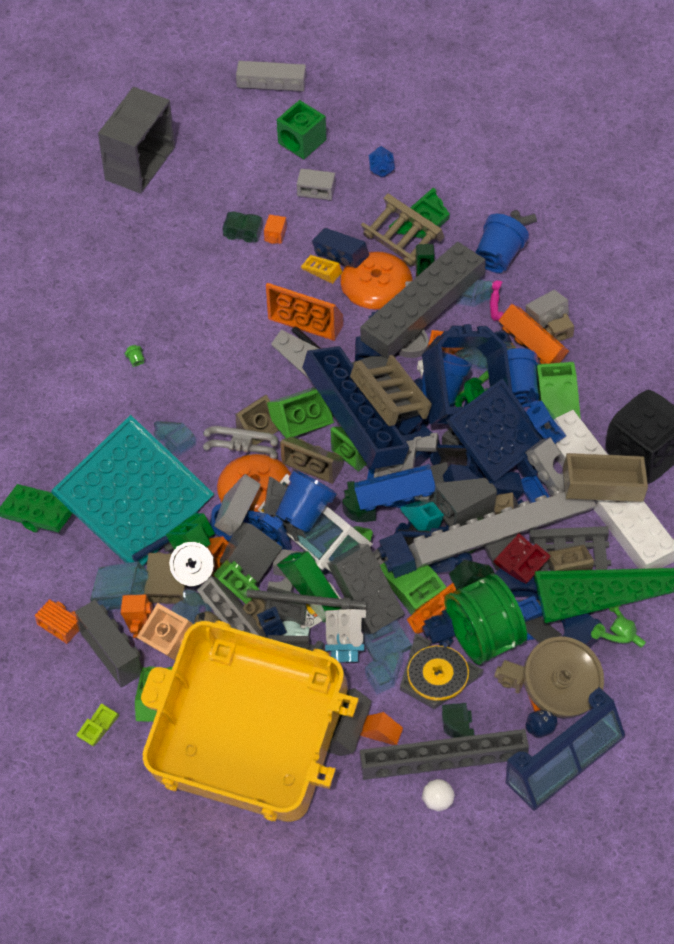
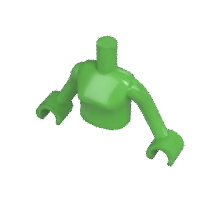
M621 605L608 608L617 615L616 620L610 627V630L616 635L606 633V629L601 623L597 624L591 632V636L594 639L602 637L617 643H630L633 641L640 648L646 643L636 634L637 627L634 621L626 619L620 612L619 607Z

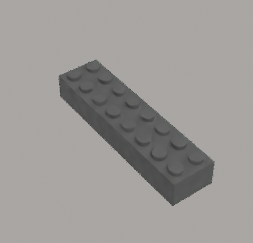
M457 241L360 326L361 341L388 359L389 355L397 353L485 274V259Z

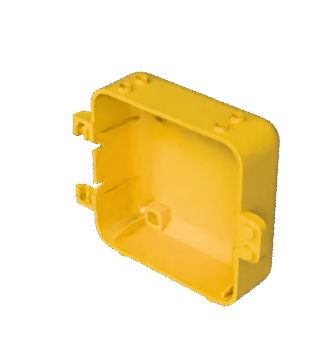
M218 620L215 623L200 621L190 626L186 631L172 670L156 667L148 675L141 700L147 708L156 710L157 713L143 750V762L151 775L159 783L165 785V788L168 790L177 791L179 789L264 815L265 819L276 822V819L293 822L302 818L308 811L316 786L330 789L336 769L325 767L323 763L339 715L353 717L359 699L346 695L348 684L342 666L335 658L329 656V653L323 650L313 649V651L231 628V625ZM344 702L349 703L348 708L342 707ZM320 773L326 775L324 781L318 779Z

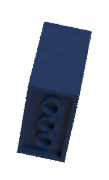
M464 324L463 326L453 325L448 331H444L441 336H437L422 354L426 395L432 404L429 410L430 424H448L446 420L463 408L449 407L442 347H476L486 356L490 387L503 378L512 391L507 346L488 326H478L477 331H472L471 324Z

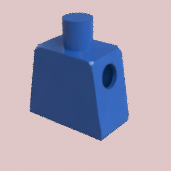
M533 401L530 404V408L527 409L526 413L544 439L551 437L556 444L567 436L543 401ZM547 422L551 425L550 429L544 427Z

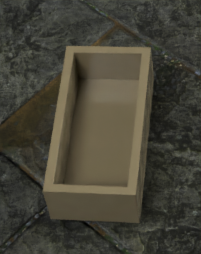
M566 454L563 464L566 499L644 501L648 489L644 456Z

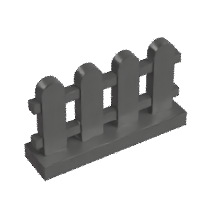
M608 526L536 529L529 532V542L534 545L537 543L546 552L548 550L585 545L587 549L593 548V567H595V570H607L608 566H611V560H607L606 548H609V541H607L609 536ZM548 560L538 571H549Z

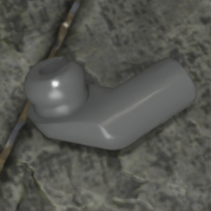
M513 210L510 213L511 217L519 221L523 226L537 222L535 214L521 216L518 210Z

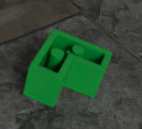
M194 513L166 533V536L175 551L178 546L188 542L200 543L205 547L211 544L209 537L214 534V531L204 513Z

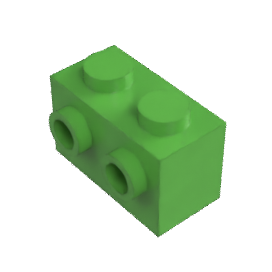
M226 560L213 575L247 604L252 599L247 597V590H260L255 586L257 581L249 574L244 576L240 572L243 568L235 561L230 563Z

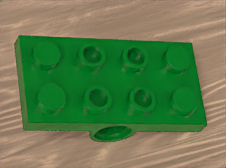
M20 484L14 487L0 506V517L20 522L26 529L34 533L40 528L59 533L72 515V512L51 492Z

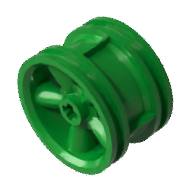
M491 573L485 578H481L477 582L445 596V610L452 619L455 637L467 656L475 664L481 665L486 660L489 661L495 656L509 649H514L527 641V628L521 609L509 587L498 575Z

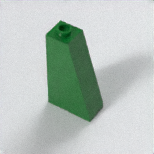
M309 551L291 553L277 564L300 595L339 599ZM308 604L322 622H326L327 610H345L336 606Z

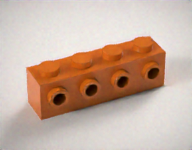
M511 304L498 320L503 325L502 329L515 335L514 339L519 344H525L528 347L527 349L537 354L541 364L560 363L569 352L564 345L517 305Z

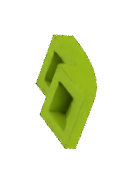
M101 703L92 718H87L76 736L94 747L120 715Z

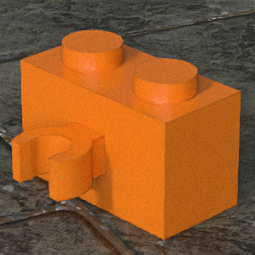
M146 594L124 595L122 597L120 613L130 633H133V638H137L153 611V604L149 602Z

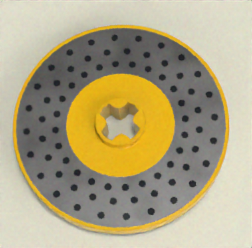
M435 645L421 649L412 657L408 665L407 675L411 687L417 694L426 699L441 701L455 697L465 688L469 677V669L466 660L459 652L450 647ZM439 670L442 671L438 675H435V672H438Z

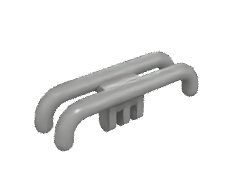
M211 426L203 432L205 437L215 433L233 436L231 441L216 439L207 441L203 445V449L206 451L212 447L228 448L229 450L235 449L236 451L242 450L244 452L269 454L270 458L276 459L278 455L277 451L271 447L252 444V438L270 441L271 446H277L278 438L271 433L223 426Z

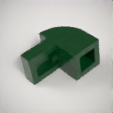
M355 481L347 482V490H344L345 498L342 499V509L346 517L355 522L376 521V509L369 511L365 509L360 510L354 487Z

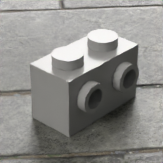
M300 169L297 181V196L332 200L336 185L335 173Z
M553 290L526 304V313L544 328L548 326V322L562 318L565 313L569 314L568 299L556 290Z

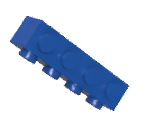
M427 464L355 482L354 487L360 510L365 509L369 511L375 509L378 505L384 504V506H389L398 500L409 501L414 499V496L432 495L435 490V482L431 466Z

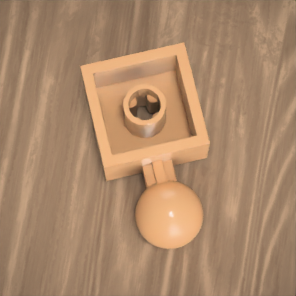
M157 603L137 638L175 661L183 637L193 623Z

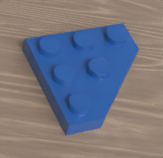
M247 511L242 522L254 525L282 546V549H292L290 538L286 534L287 530L283 527L284 523L276 516L271 517L266 513Z

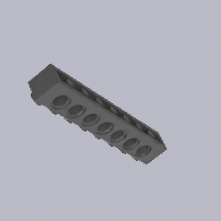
M520 729L360 750V764L363 780L507 762L517 752L523 751L528 753L529 745L526 730Z

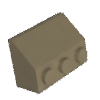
M294 437L282 439L280 442L282 463L286 466L331 484L334 483L343 468V457L335 452H329L320 446H314Z

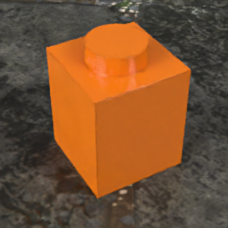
M269 214L264 228V241L271 244H282L287 229L286 217Z

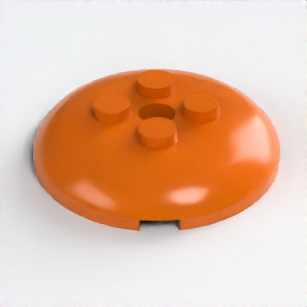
M376 251L369 252V256L357 268L345 266L341 274L340 284L343 293L352 303L363 308L376 310L381 309L403 290L405 282L412 281V274L407 264L399 257L390 253Z
M243 455L231 461L222 470L217 482L219 499L222 503L224 495L246 474L261 484L248 509L249 511L260 512L258 508L266 499L269 477H273L280 482L286 474L290 476L291 472L280 460L270 458L269 455ZM286 482L282 483L285 487H288Z

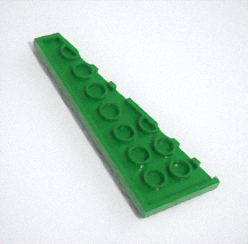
M674 568L535 571L534 574L544 623L674 592Z

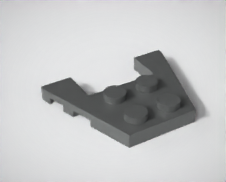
M416 633L400 684V691L435 710L447 700L435 701L426 699L417 694L408 681L407 671L412 657L421 649L432 646L430 640ZM469 661L467 662L469 677L465 688L483 675V669ZM439 670L438 672H435V675H438L442 671Z

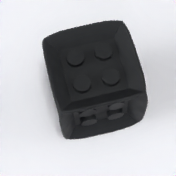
M649 389L638 394L615 414L609 423L606 437V450L609 455L644 456L648 484L657 480L674 465V405Z

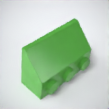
M315 387L267 402L271 421L285 438L294 437L334 423L331 410Z

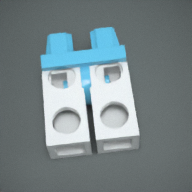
M345 609L326 611V641L328 645H325V651H331V657L335 658L338 662H358V651H364L361 618H366V610Z

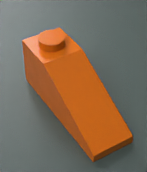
M454 583L450 584L406 619L415 633L423 632L424 620L430 619V617L435 615H442V611L445 610V596L459 589Z

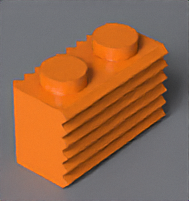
M49 599L35 614L38 626L66 644L79 632L75 611L69 612L59 601L55 603Z

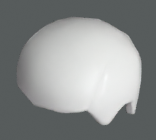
M436 779L430 781L423 788L421 797L427 808L443 811L452 805L455 794L448 782Z

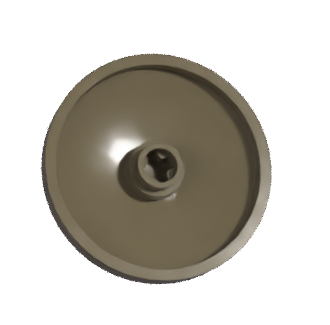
M559 636L542 641L529 653L523 668V681L529 697L541 710L548 711L556 717L572 718L582 715L592 708L588 702L589 695L598 687L603 690L604 673L599 659L587 645L570 637Z

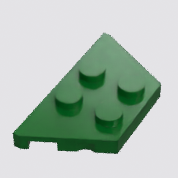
M434 187L410 207L439 228L450 218L447 208L443 206L444 203L437 196ZM409 221L404 222L395 233L405 235L413 226L412 223ZM421 230L417 231L413 237L424 238L426 234Z

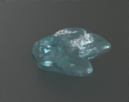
M183 590L184 600L176 603L171 609L193 624L195 617L200 613L198 611L200 605L205 607L204 612H211V607L193 590Z

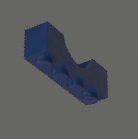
M450 464L443 474L444 482L479 479L468 466ZM508 471L495 482L488 481L495 486L497 490L496 495L513 492L517 501L524 492L520 473Z

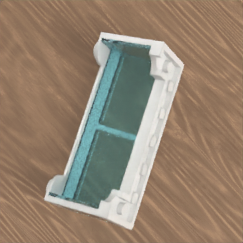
M286 474L280 481L285 487L289 485V475ZM265 501L258 508V511L263 513L261 510L264 509ZM327 506L310 532L304 531L306 538L302 535H297L299 541H295L304 550L309 551L321 570L326 568L329 571L327 563L359 543L369 544L370 547L372 545L369 540ZM286 532V534L294 540L293 536Z

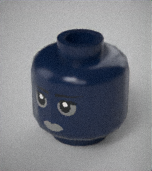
M545 710L534 711L527 716L526 730L536 738L550 735L556 729L557 718Z

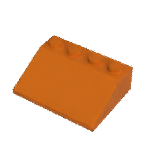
M270 283L266 284L269 320L290 327L297 326L302 331L333 341L336 340L344 322L343 314L335 304Z

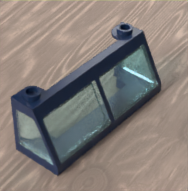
M600 687L589 695L588 702L592 709L533 757L529 753L521 751L515 753L507 760L505 783L533 811L538 809L625 738V732L615 702Z

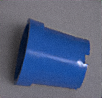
M491 214L487 217L483 226L484 232L475 253L485 259L486 270L500 274L503 270H507L518 250L524 247L529 239V233L516 219L504 214Z
M509 349L507 354L512 392L522 407L526 408L535 399L536 401L539 400L536 371L538 356L530 349Z
M442 352L450 407V405L454 406L463 380L469 374L472 363L459 356ZM423 371V376H422V382H423L422 392H423V394L427 397V395H426V386H425V378H424V371Z
M292 469L288 479L290 480L289 485L275 514L283 520L286 519L293 526L310 532L327 504L332 503L337 493L314 478Z

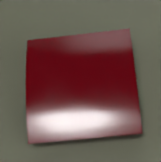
M518 533L493 562L512 577L527 584L534 576L535 571H538L551 556L537 543L533 546Z

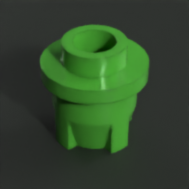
M131 345L125 352V357L129 359L133 367L145 363L141 346Z

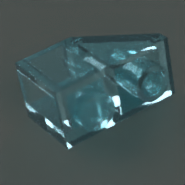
M477 280L456 299V304L475 307L490 300L491 293H493V282Z
M154 422L155 437L158 441L162 440L165 443L166 449L171 453L173 452L177 457L196 446L195 435L184 423Z
M401 650L396 653L392 652L379 661H372L365 667V677L376 695L395 687L403 664V653Z

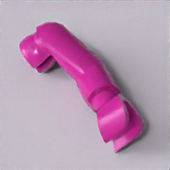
M498 280L492 283L493 293H491L490 314L493 321H498L504 314L503 312H498L499 289L502 285V281Z

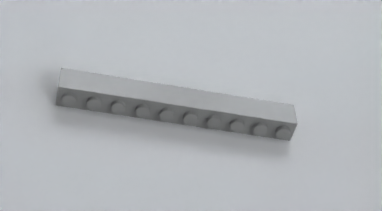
M562 489L552 493L553 496L547 498L544 495L536 498V502L529 503V501L520 503L518 508L512 509V506L502 509L501 513L497 515L494 512L483 516L484 519L479 521L477 518L471 519L464 526H460V524L453 525L446 532H443L442 529L435 531L428 538H425L424 535L413 539L414 542L408 547L415 559L416 568H420L518 535V533L521 534L590 511L596 507L595 502L589 499H566L565 492Z

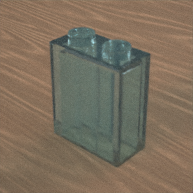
M139 562L99 567L90 601L96 600L99 605L103 604L106 610L121 608L124 595L144 594L148 571Z

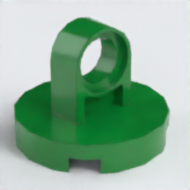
M477 377L467 380L464 384V392L458 395L455 400V406L462 407L464 398H467L469 403L488 388L484 389L481 385L483 382Z

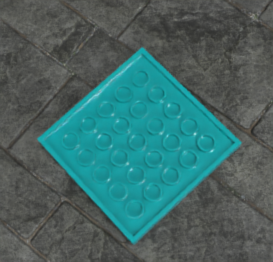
M132 415L125 419L51 491L56 498L135 573L148 561V555L135 562L132 559L134 553L165 536L166 533L196 513L214 495L207 486Z

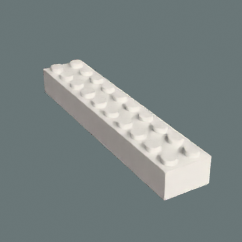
M574 410L556 418L567 435L555 444L561 453L555 459L562 468L567 453L608 455ZM547 422L544 427L550 429L551 425ZM594 500L596 507L593 509L604 524L609 527L610 532L638 569L663 568L674 562V540L644 501Z

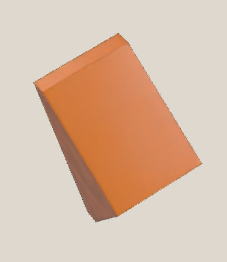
M384 712L366 716L360 736L397 745L403 727Z

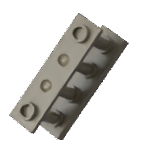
M387 193L383 198L386 203V209L370 227L362 222L363 234L368 239H375L403 258V261L411 267L413 265L416 267V247L410 254L403 250V248L417 231L423 230L426 234L419 244H428L434 239L441 242L445 236L441 228ZM396 212L399 214V218L384 235L376 231L391 213ZM404 222H411L413 226L397 245L389 240Z
M389 355L387 364L383 367L368 369L362 361L354 363L350 377L388 426L395 425L398 415L402 413L417 411L423 419L427 418L432 404L393 355ZM386 373L391 377V379L377 381L374 378L376 375ZM398 386L401 391L387 394L383 388ZM407 398L411 404L397 407L393 401Z

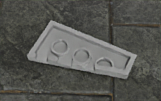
M281 330L271 343L272 347L311 382L302 366L307 351L319 348Z

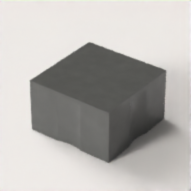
M132 87L98 132L106 181L142 194L157 171L175 149L169 99Z

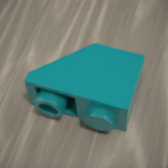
M415 501L400 508L419 532L429 533L431 528H438L444 517V514L433 502Z

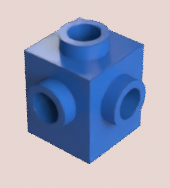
M380 146L369 154L370 171L372 173L385 177L395 169L393 153Z

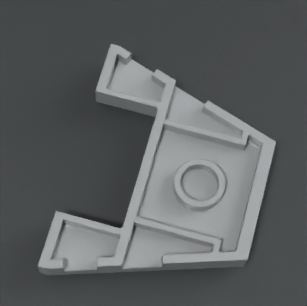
M431 433V436L423 438L419 436L415 437L414 440L406 441L409 445V450L404 464L376 468L374 478L414 468L416 451H437L438 433ZM430 495L414 496L417 500L430 502Z

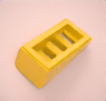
M310 255L301 266V269L332 284L342 273L339 263Z

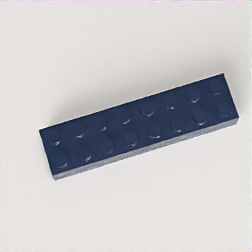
M336 346L308 350L302 366L303 370L368 467L376 469L404 464L409 445L395 425H387L350 377L353 364L342 348Z

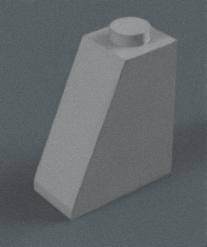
M244 474L224 495L214 526L231 536L240 527L261 484Z

